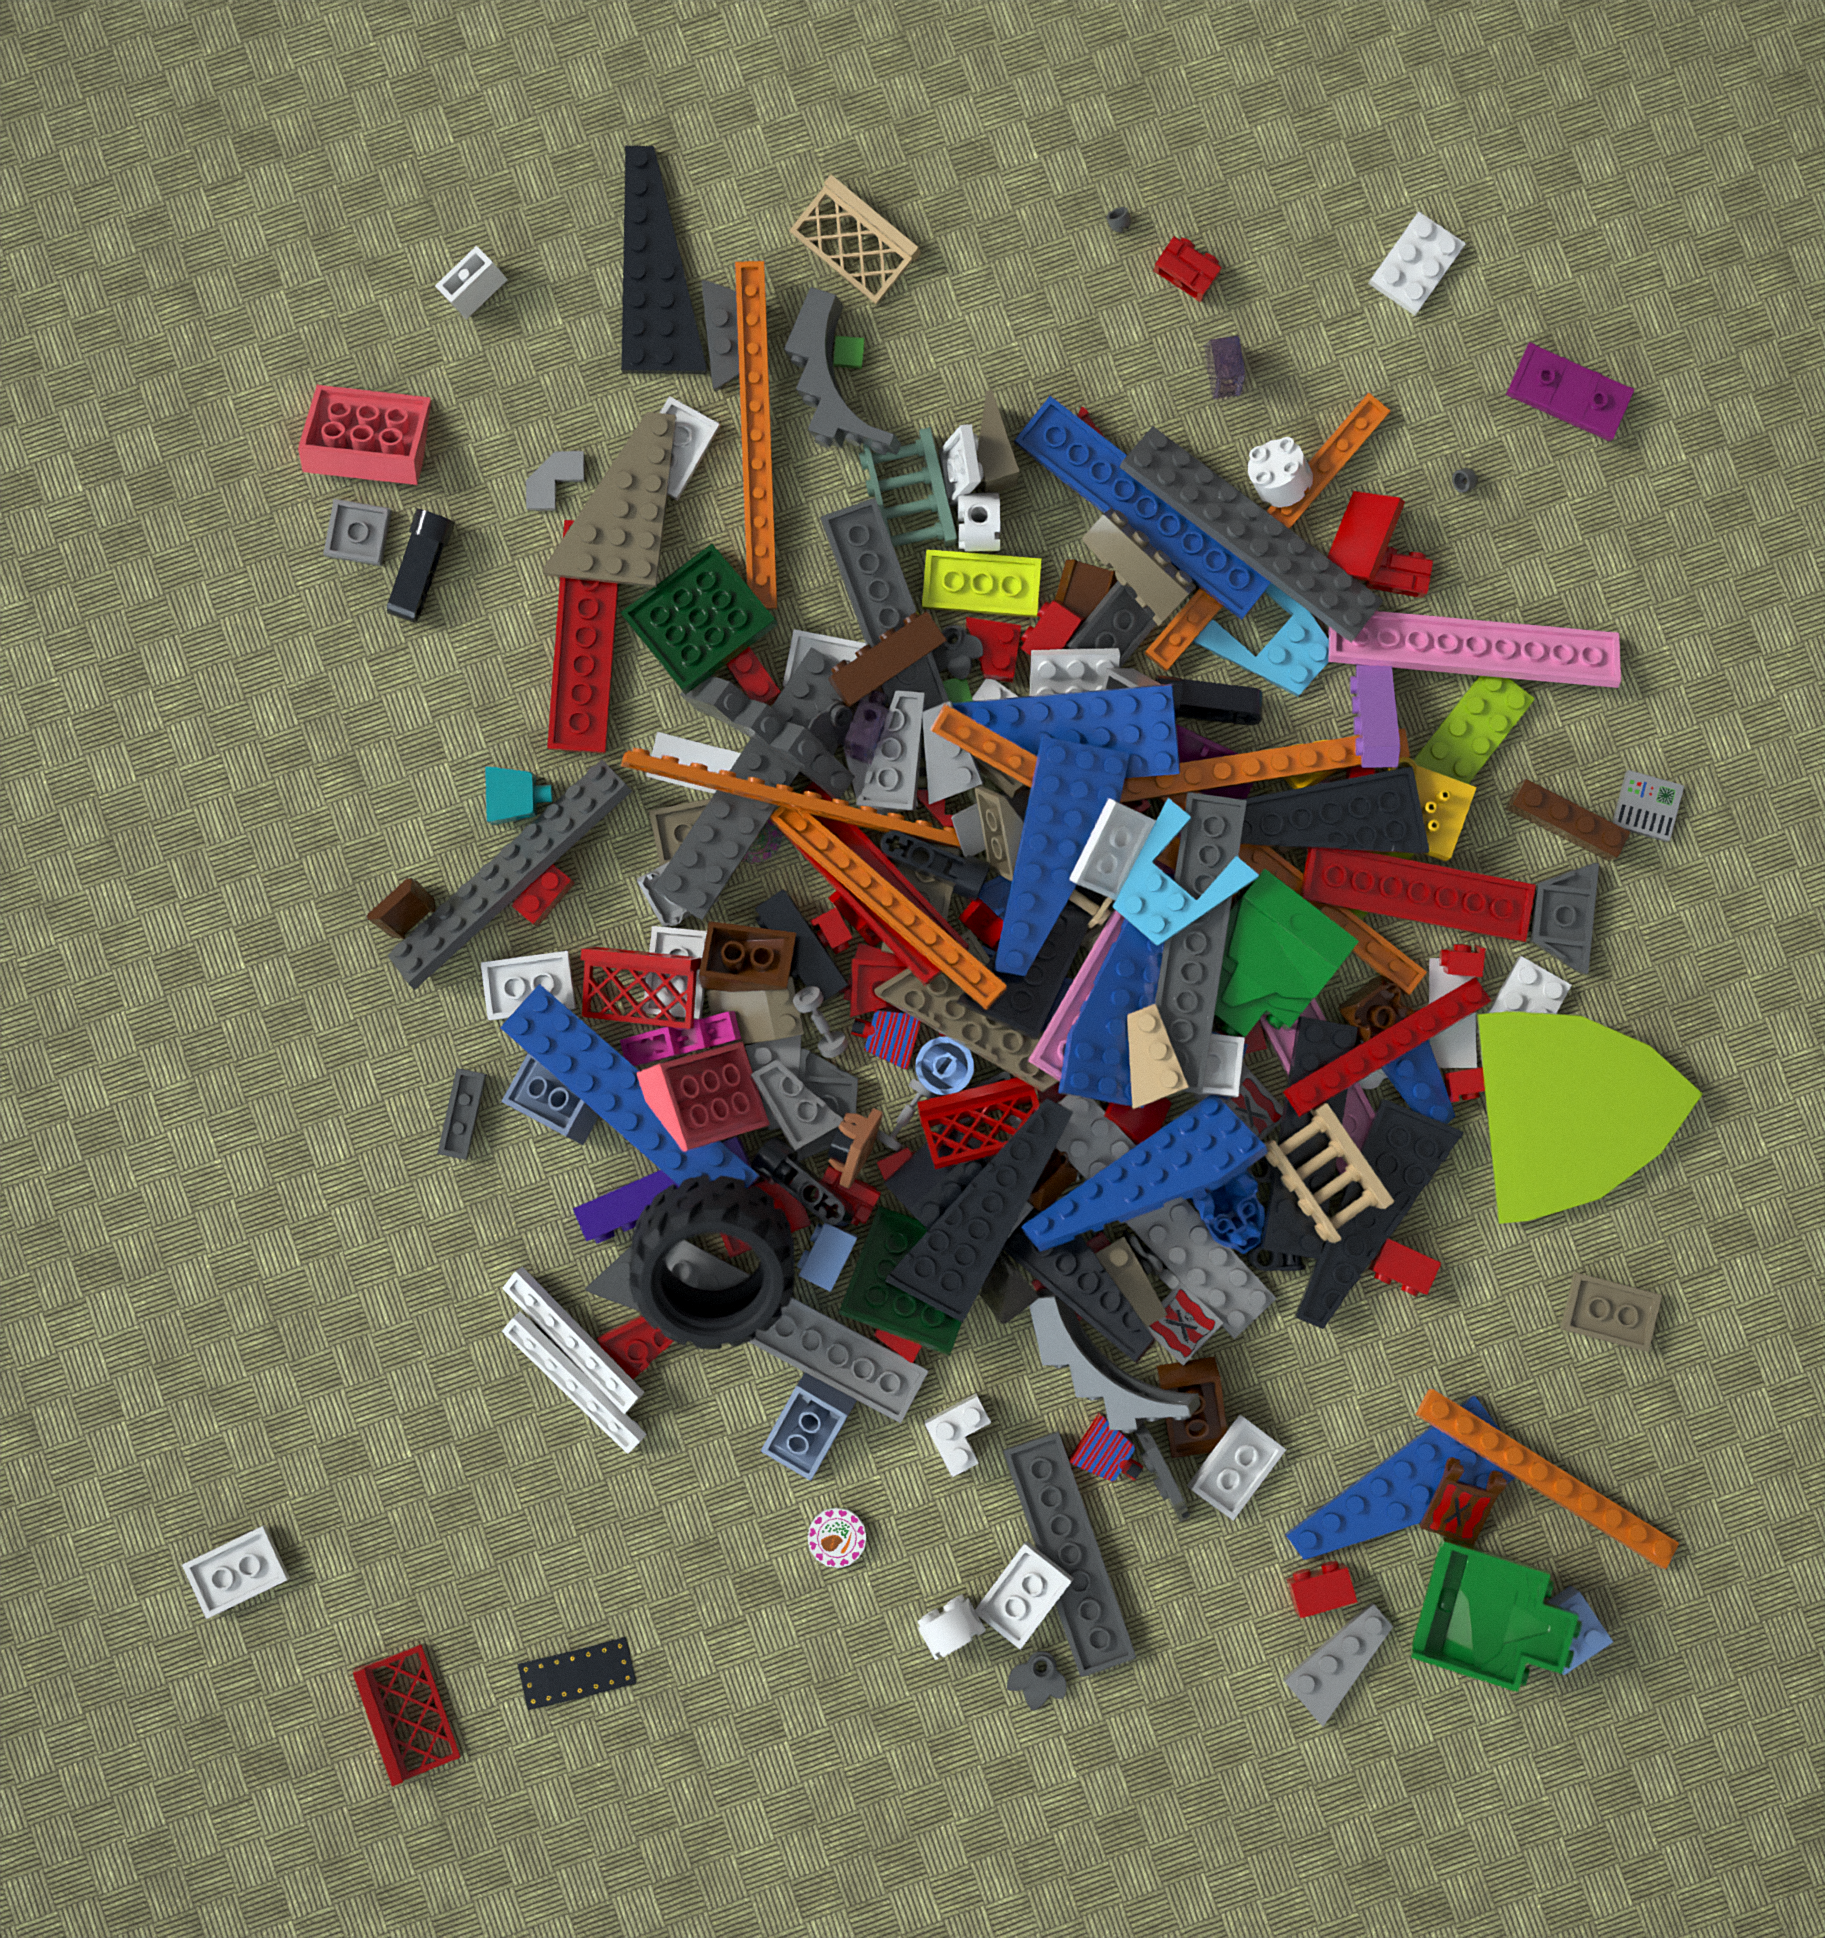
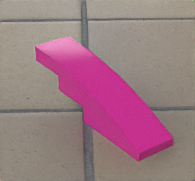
M728 1011L696 1019L692 1029L664 1027L620 1039L624 1058L633 1066H638L740 1040L741 1036L735 1011Z

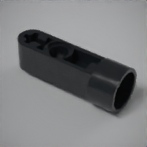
M416 508L409 529L411 536L388 601V614L413 623L419 620L444 545L448 546L455 525L454 521Z
M1157 675L1155 681L1161 685L1173 684L1176 718L1181 717L1249 726L1259 724L1262 721L1263 692L1260 689L1187 680L1180 677Z
M889 831L881 839V852L889 861L954 887L952 893L976 902L991 867L990 863L967 855L966 859L899 831ZM894 840L899 841V847L906 851L907 845H910L908 858H904L905 851L896 848L894 852H890L887 843L893 844ZM917 851H925L930 858L926 863L918 864L913 860V855ZM949 861L953 864L947 876L943 872Z
M779 1137L770 1139L761 1147L751 1164L752 1169L771 1185H780L824 1223L841 1227L851 1223L854 1218L852 1204L798 1161L796 1151ZM817 1187L819 1189V1197L813 1202L811 1192ZM826 1206L838 1207L839 1217H836L837 1213L832 1208Z

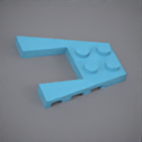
M1273 583L1264 592L1292 617L1257 656H1254L1213 619L1193 640L1192 643L1195 645H1200L1213 652L1216 656L1227 659L1241 666L1240 668L1259 675L1271 684L1297 697L1328 663L1329 639L1306 608Z
M1169 798L1163 806L1113 905V908L1157 946L1166 942L1199 917L1205 915L1218 904L1230 898L1259 877L1253 869L1236 856L1201 897L1195 900L1160 870L1153 862L1192 819Z

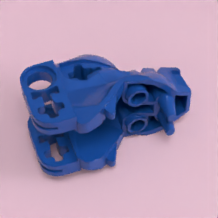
M1247 1168L1222 1186L1213 1190H1209L1208 1187L1193 1193L1194 1196L1189 1198L1194 1203L1195 1208L1199 1210L1201 1220L1207 1227L1211 1237L1218 1244L1236 1249L1245 1254L1261 1243L1265 1212L1264 1207L1259 1203L1256 1196L1258 1183L1247 1172Z

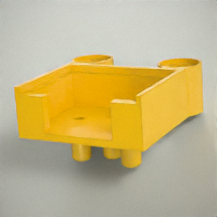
M1399 758L1398 765L1413 767L1430 850L1429 853L1424 854L1446 862L1452 857L1477 787L1417 766L1414 760L1410 758ZM1388 767L1387 771L1395 770L1396 767Z

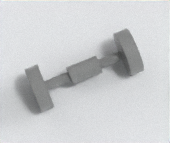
M815 986L806 987L794 996L793 1004L798 1012L806 1013L811 1011L813 1013L811 1015L812 1020L819 1032L825 1035L818 1043L821 1054L826 1058L838 1056L847 1048L848 1040L844 1033L840 1031L829 1032L830 1026L823 1013L816 1009L823 1001L821 991Z
M912 1079L908 1086L918 1093L910 1105L906 1104L896 1120L898 1123L890 1136L881 1130L878 1131L876 1139L896 1152L901 1151L904 1145L894 1139L902 1126L906 1127L916 1112L914 1108L917 1102H919L922 1096L932 1099L937 1095L928 1091L915 1079Z

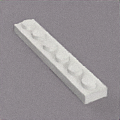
M523 1267L514 1272L502 1289L624 1414L628 1412L645 1392Z
M521 1312L516 1314L502 1330L531 1361L627 1454L647 1435L635 1421L624 1414L571 1359L556 1347L551 1339L547 1338Z

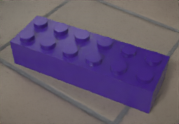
M739 1136L722 1142L752 1169L751 1160ZM659 1170L575 1207L573 1212L586 1242L594 1240L598 1244L615 1237L614 1230L622 1228L623 1232L635 1228L646 1205H651L658 1193L672 1184H675L677 1188L679 1185L662 1170Z

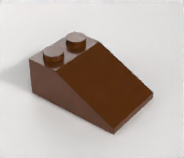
M709 921L699 971L701 988L726 992L787 989L796 933Z
M1215 1356L1189 1360L1184 1366L1180 1362L1157 1365L1159 1387L1161 1389L1180 1393H1197L1200 1400V1406L1188 1419L1175 1420L1174 1417H1165L1171 1458L1212 1452L1227 1432L1221 1380Z

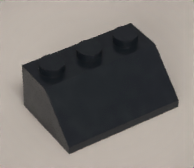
M944 1125L936 1133L942 1135L948 1126ZM953 1129L948 1139L960 1143L963 1137ZM926 1142L884 1184L920 1223L929 1230L988 1163L983 1158L935 1169ZM969 1143L966 1144V1147L974 1149ZM943 1144L937 1152L938 1157L949 1156L955 1149Z

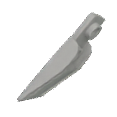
M1025 787L1013 799L1004 791L997 794L1004 796L1021 818L1023 810L1027 808L1031 788ZM977 803L954 814L952 822L964 856H973L985 850Z

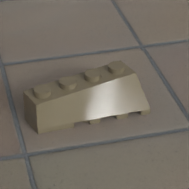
M1110 508L1090 528L1082 540L1106 567L1113 566L1116 569V579L1123 586L1132 587L1137 594L1135 600L1142 608L1146 606L1151 608L1156 614L1152 619L1160 626L1196 586L1192 583L1191 577L1186 572L1178 570L1171 564V559L1166 553L1161 550L1157 551L1149 543V538L1143 532L1136 531L1128 524L1129 521L1122 512Z

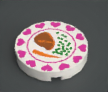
M847 1508L825 1509L814 1518L809 1527L808 1544L810 1551L816 1560L826 1566L835 1568L848 1566L856 1561L865 1549L866 1531L864 1523L857 1514Z

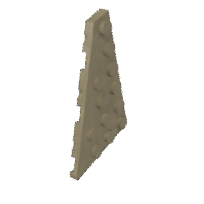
M646 412L545 564L543 569L545 576L657 588L677 420L676 415Z
M968 930L960 935L969 945L968 952L986 966L991 959L972 931ZM906 969L877 987L874 991L877 997L1042 1092L1060 1082L1028 1061L1042 1037L1041 1033H1039L1036 1040H1033L957 1004L964 990L943 972L927 986H924L909 969Z

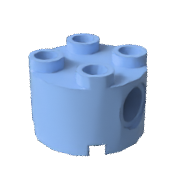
M938 1037L928 1041L920 1049L916 1058L915 1072L919 1082L928 1091L937 1095H948L961 1091L969 1083L974 1072V1061L969 1049L948 1037Z

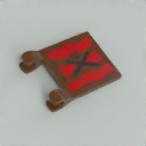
M1450 1457L1446 1462L1443 1477L1419 1526L1423 1530L1474 1545L1498 1495L1505 1489L1507 1481L1505 1478H1502L1503 1473L1494 1470L1491 1471L1488 1477L1486 1489L1457 1481L1462 1476L1464 1467L1460 1465L1459 1459Z

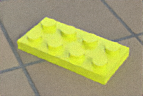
M926 549L922 609L1037 618L1042 559Z

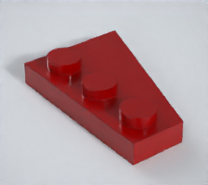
M852 959L849 1018L892 1006L890 1003L877 997L874 991L877 987L908 969L902 961Z
M642 1315L597 1336L601 1348L632 1380L674 1342L663 1336L659 1327L657 1329L652 1328Z

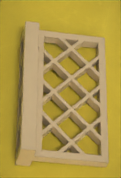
M830 174L824 182L825 186L791 227L789 232L877 305L912 261L915 262L921 251L918 246ZM826 196L835 202L836 214L820 215L819 205ZM839 206H840L842 209H844V210L846 211V213H840V208H839ZM816 210V216H811ZM853 217L856 219L858 232L842 234L840 218ZM836 219L838 234L822 236L821 220ZM816 221L817 237L806 238L798 232L805 222ZM861 224L869 231H862ZM875 235L879 239V250L863 252L862 236ZM858 237L859 252L844 254L842 239ZM838 239L840 255L827 256L823 252L822 241ZM818 241L819 248L816 247L812 242ZM883 243L887 245L890 249L883 250ZM896 253L903 259L897 269L885 270L884 254ZM880 255L881 271L865 272L864 257ZM860 257L861 273H847L845 271L844 259ZM833 260H840L841 267ZM892 274L886 281V275ZM882 275L883 286L874 295L867 289L866 277ZM855 278H862V284Z

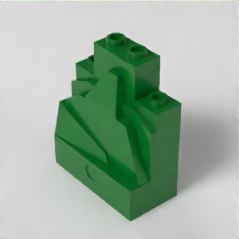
M1265 868L1258 874L1259 877L1249 884L1230 909L1214 1019L1223 1026L1221 1030L1227 1036L1245 1038L1263 1014L1267 1016L1265 1020L1277 1030H1280L1281 1027L1284 1030L1289 1029L1359 942Z
M1442 1535L1410 1649L1411 1658L1519 1692L1520 1685L1526 1686L1530 1669L1525 1667L1526 1663L1562 1675L1564 1667L1570 1668L1574 1651L1570 1650L1572 1638L1578 1639L1582 1621L1578 1620L1579 1615L1576 1611L1544 1602V1597L1550 1598L1554 1581L1550 1580L1551 1574L1549 1571L1478 1549L1475 1545Z

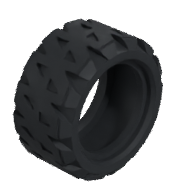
M709 1175L685 1179L678 1188L675 1184L670 1185L654 1197L651 1205L645 1206L636 1222L635 1231L632 1236L630 1289L633 1301L638 1303L640 1314L652 1328L657 1329L659 1327L663 1336L685 1346L687 1341L692 1342L699 1349H721L722 1344L725 1343L735 1347L754 1340L757 1330L768 1331L781 1318L782 1307L789 1305L794 1290L795 1276L794 1240L791 1236V1226L782 1208H775L774 1199L757 1186L745 1188V1181L742 1179L722 1175L715 1180H709ZM705 1233H720L733 1236L750 1246L759 1257L760 1264L749 1278L736 1286L722 1290H703L687 1285L679 1280L669 1270L665 1263V1258L676 1245L687 1238Z

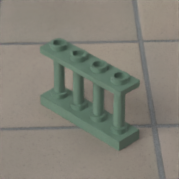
M931 428L920 429L919 439L915 440L913 444L901 446L897 455L887 452L886 455L877 452L871 453L870 446L863 444L864 452L859 453L862 470L868 469L870 480L865 481L869 498H876L893 548L932 538L943 539L945 547L956 545V532ZM917 454L918 457L924 456L926 467H922V471L877 480L874 464ZM922 482L925 485L930 484L932 495H928L927 499L884 508L881 492ZM931 510V512L937 511L939 522L935 523V526L894 536L890 535L888 519Z

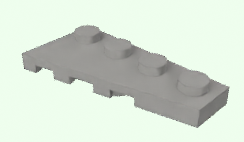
M896 690L883 726L884 730L880 742L877 743L875 748V756L870 770L867 771L864 780L865 784L856 805L915 811L923 738L922 712L926 709V693Z
M1372 1602L1283 1678L1284 1682L1322 1727L1393 1628Z

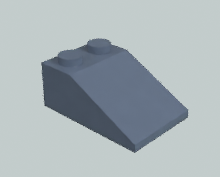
M529 1053L501 1101L581 1145H584L599 1117L593 1109Z
M805 1372L793 1390L761 1452L811 1481L857 1400Z

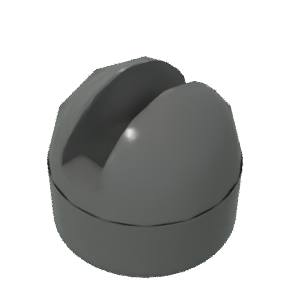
M1118 207L1110 211L1106 216L1109 226L1115 232L1121 233L1123 232L1122 228L1128 229L1130 227L1131 216L1126 207Z
M1463 468L1454 472L1452 483L1458 492L1464 493L1476 487L1478 476L1475 475L1473 469Z

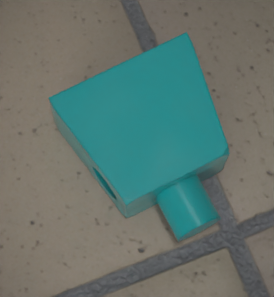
M490 766L485 767L486 814L489 824L498 825L537 816V803L553 802L552 785H536V775L533 772Z

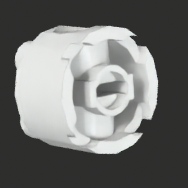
M1284 437L1269 441L1262 446L1253 448L1249 454L1248 475L1262 501L1271 503L1274 507L1290 506L1305 496L1304 491L1307 487L1310 489L1313 483V473L1300 446L1294 443L1292 438Z
M970 493L958 496V522L964 521V524H959V550L965 549V552L1000 551L999 493Z
M963 1594L947 1602L943 1606L944 1611L941 1613L936 1608L917 1621L920 1625L917 1628L935 1660L972 1641V1636L976 1634L979 1636L986 1631L969 1598L965 1599Z

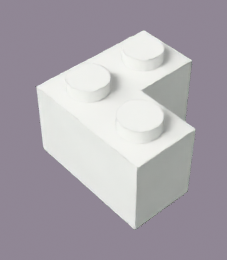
M977 1393L924 1420L925 1426L952 1477L978 1464V1459L966 1436L991 1423Z

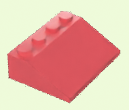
M317 385L298 446L303 472L417 485L424 460L431 397Z
M743 1041L664 1062L637 1072L646 1103L683 1151L770 1125L759 1090L750 1076L753 1072Z

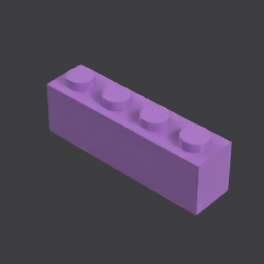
M1356 664L1355 676H1350V694H1355L1352 697V714H1357L1353 721L1354 735H1359V738L1355 740L1356 756H1361L1362 768L1398 767L1400 740L1392 666Z

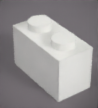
M476 246L435 287L467 320L508 279Z

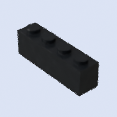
M782 889L754 908L759 915L755 920L761 928L796 933L790 972L796 980L801 978L807 987L815 986L819 988L823 995L821 1007H824L850 989L851 986L787 891Z

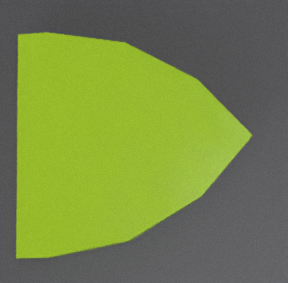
M1512 1010L1477 1014L1498 1223L1530 1221L1601 1199L1662 1153L1703 1093L1651 1046L1581 1015Z

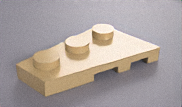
M1153 1004L1128 1014L1133 1109L1189 1088L1156 1005Z

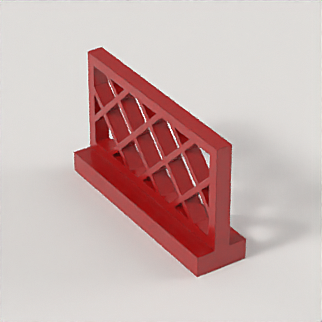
M597 946L581 948V960L585 961L582 1017L685 1029L694 1028L697 970L701 966V957ZM593 966L602 967L609 976L600 985L593 978ZM624 969L629 970L636 979L627 988L617 977ZM638 971H645L641 975L638 973ZM651 972H655L663 981L654 991L644 980ZM665 974H672V975H671L669 978H667V976H666ZM678 975L688 976L687 989L680 994L671 981ZM611 980L621 991L613 1001L603 991V988ZM638 983L649 995L640 1004L630 994V991ZM666 986L676 997L667 1007L657 996ZM597 993L607 1004L600 1012L591 1011V999ZM624 996L634 1007L627 1015H623L615 1006ZM651 999L661 1010L655 1018H650L642 1009ZM678 1002L686 1010L685 1021L676 1020L669 1011Z
M1019 1078L917 1102L919 1120L924 1130L935 1169L997 1154L1008 1142L995 1140L994 1138L998 1132L1002 1130L1013 1136L1040 1106L1035 1088ZM1032 1102L1033 1105L1028 1114L1015 1109L1017 1105ZM995 1110L1005 1112L999 1121L988 1117V1113ZM1010 1115L1023 1120L1017 1129L1005 1124ZM973 1117L976 1120L968 1128L958 1123L960 1119ZM982 1122L994 1127L989 1136L976 1131ZM944 1124L948 1127L942 1135L931 1131L930 1126ZM953 1129L966 1134L960 1143L948 1139ZM971 1137L984 1142L977 1149L966 1147ZM943 1144L955 1149L949 1156L938 1157L937 1152Z
M422 1644L353 1669L352 1674L392 1787L403 1783L406 1779L461 1758ZM418 1653L421 1661L417 1675L401 1668L405 1657ZM400 1660L398 1666L390 1664L392 1662ZM386 1666L395 1670L388 1686L376 1681L373 1673L374 1669ZM423 1669H424V1672H425V1675H426L427 1680L424 1679V1678H422V1677H420L421 1672H422ZM398 1672L414 1679L408 1694L391 1688ZM417 1681L429 1685L431 1689L427 1703L411 1697ZM379 1688L386 1690L383 1698ZM389 1692L405 1699L398 1714L386 1710L384 1702ZM432 1698H434L436 1707L430 1705ZM408 1700L424 1707L417 1723L401 1716ZM427 1709L440 1715L441 1722L436 1731L421 1725ZM389 1716L395 1718L393 1726L390 1722ZM399 1720L415 1727L408 1743L395 1736L394 1730ZM442 1726L447 1736L440 1733ZM418 1729L434 1735L427 1751L411 1744ZM438 1737L449 1742L453 1753L439 1757L430 1752ZM399 1744L405 1747L403 1754L401 1753ZM408 1749L425 1755L419 1767L407 1770L404 1758ZM428 1757L434 1759V1761L426 1763Z

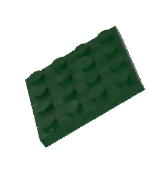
M712 543L657 584V588L653 587L620 612L685 695L778 625L773 615Z
M879 1206L838 1314L950 1356L962 1322L885 1281L892 1270L928 1230L919 1220Z

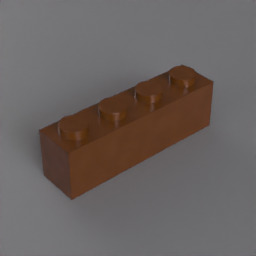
M918 611L914 612L903 620L904 627L898 631H895L892 627L879 636L881 640L879 644L873 648L870 644L865 645L855 652L857 656L855 660L849 664L846 660H843L830 669L833 675L828 680L847 707L852 706L947 641L927 611L922 615Z
M1527 779L1517 784L1505 808L1606 861L1618 858L1630 834V831Z

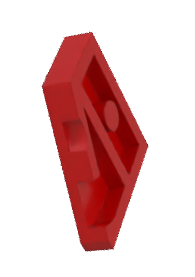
M966 617L965 626L969 634L977 637L983 645V656L978 658L983 677L985 679L1013 683L1021 625Z

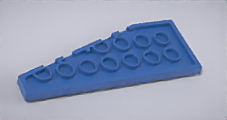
M1173 684L952 703L956 711L1036 757L1038 756L1041 736L1130 753L1125 778L1180 774L1181 772Z
M1041 736L994 970L1022 976L1026 975L1077 883L1069 879L1108 799L1120 803L1130 753Z
M1165 873L1174 881L1175 875ZM1124 919L1120 927L1121 932L1116 942L1112 943L1093 982L1094 986L1087 1000L1083 1002L1079 1010L1081 1012L1075 1024L1071 1026L1067 1034L1058 1093L1132 1107L1127 1015L1155 1004L1164 943L1160 946L1155 945L1128 920Z
M1211 1094L1022 1225L1023 1231L1041 1252L1074 1240L1075 1235L1092 1229L1093 1232L1104 1229L1103 1225L1119 1220L1121 1223L1163 1208L1164 1203L1182 1197L1185 1200L1193 1197V1193L1208 1187L1209 1190L1218 1188L1268 1153L1267 1147L1217 1095Z
M1472 1395L1459 1405L1501 1431L1476 1396ZM1430 1426L1285 1535L1302 1559L1306 1560L1421 1523L1443 1477L1446 1462L1450 1457L1459 1459L1460 1465L1464 1467V1472L1457 1481L1486 1489L1488 1477L1493 1470L1503 1473L1502 1478L1506 1479L1507 1484L1515 1479V1477L1439 1429Z

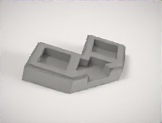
M555 451L526 480L527 511H556V482H585L584 451Z

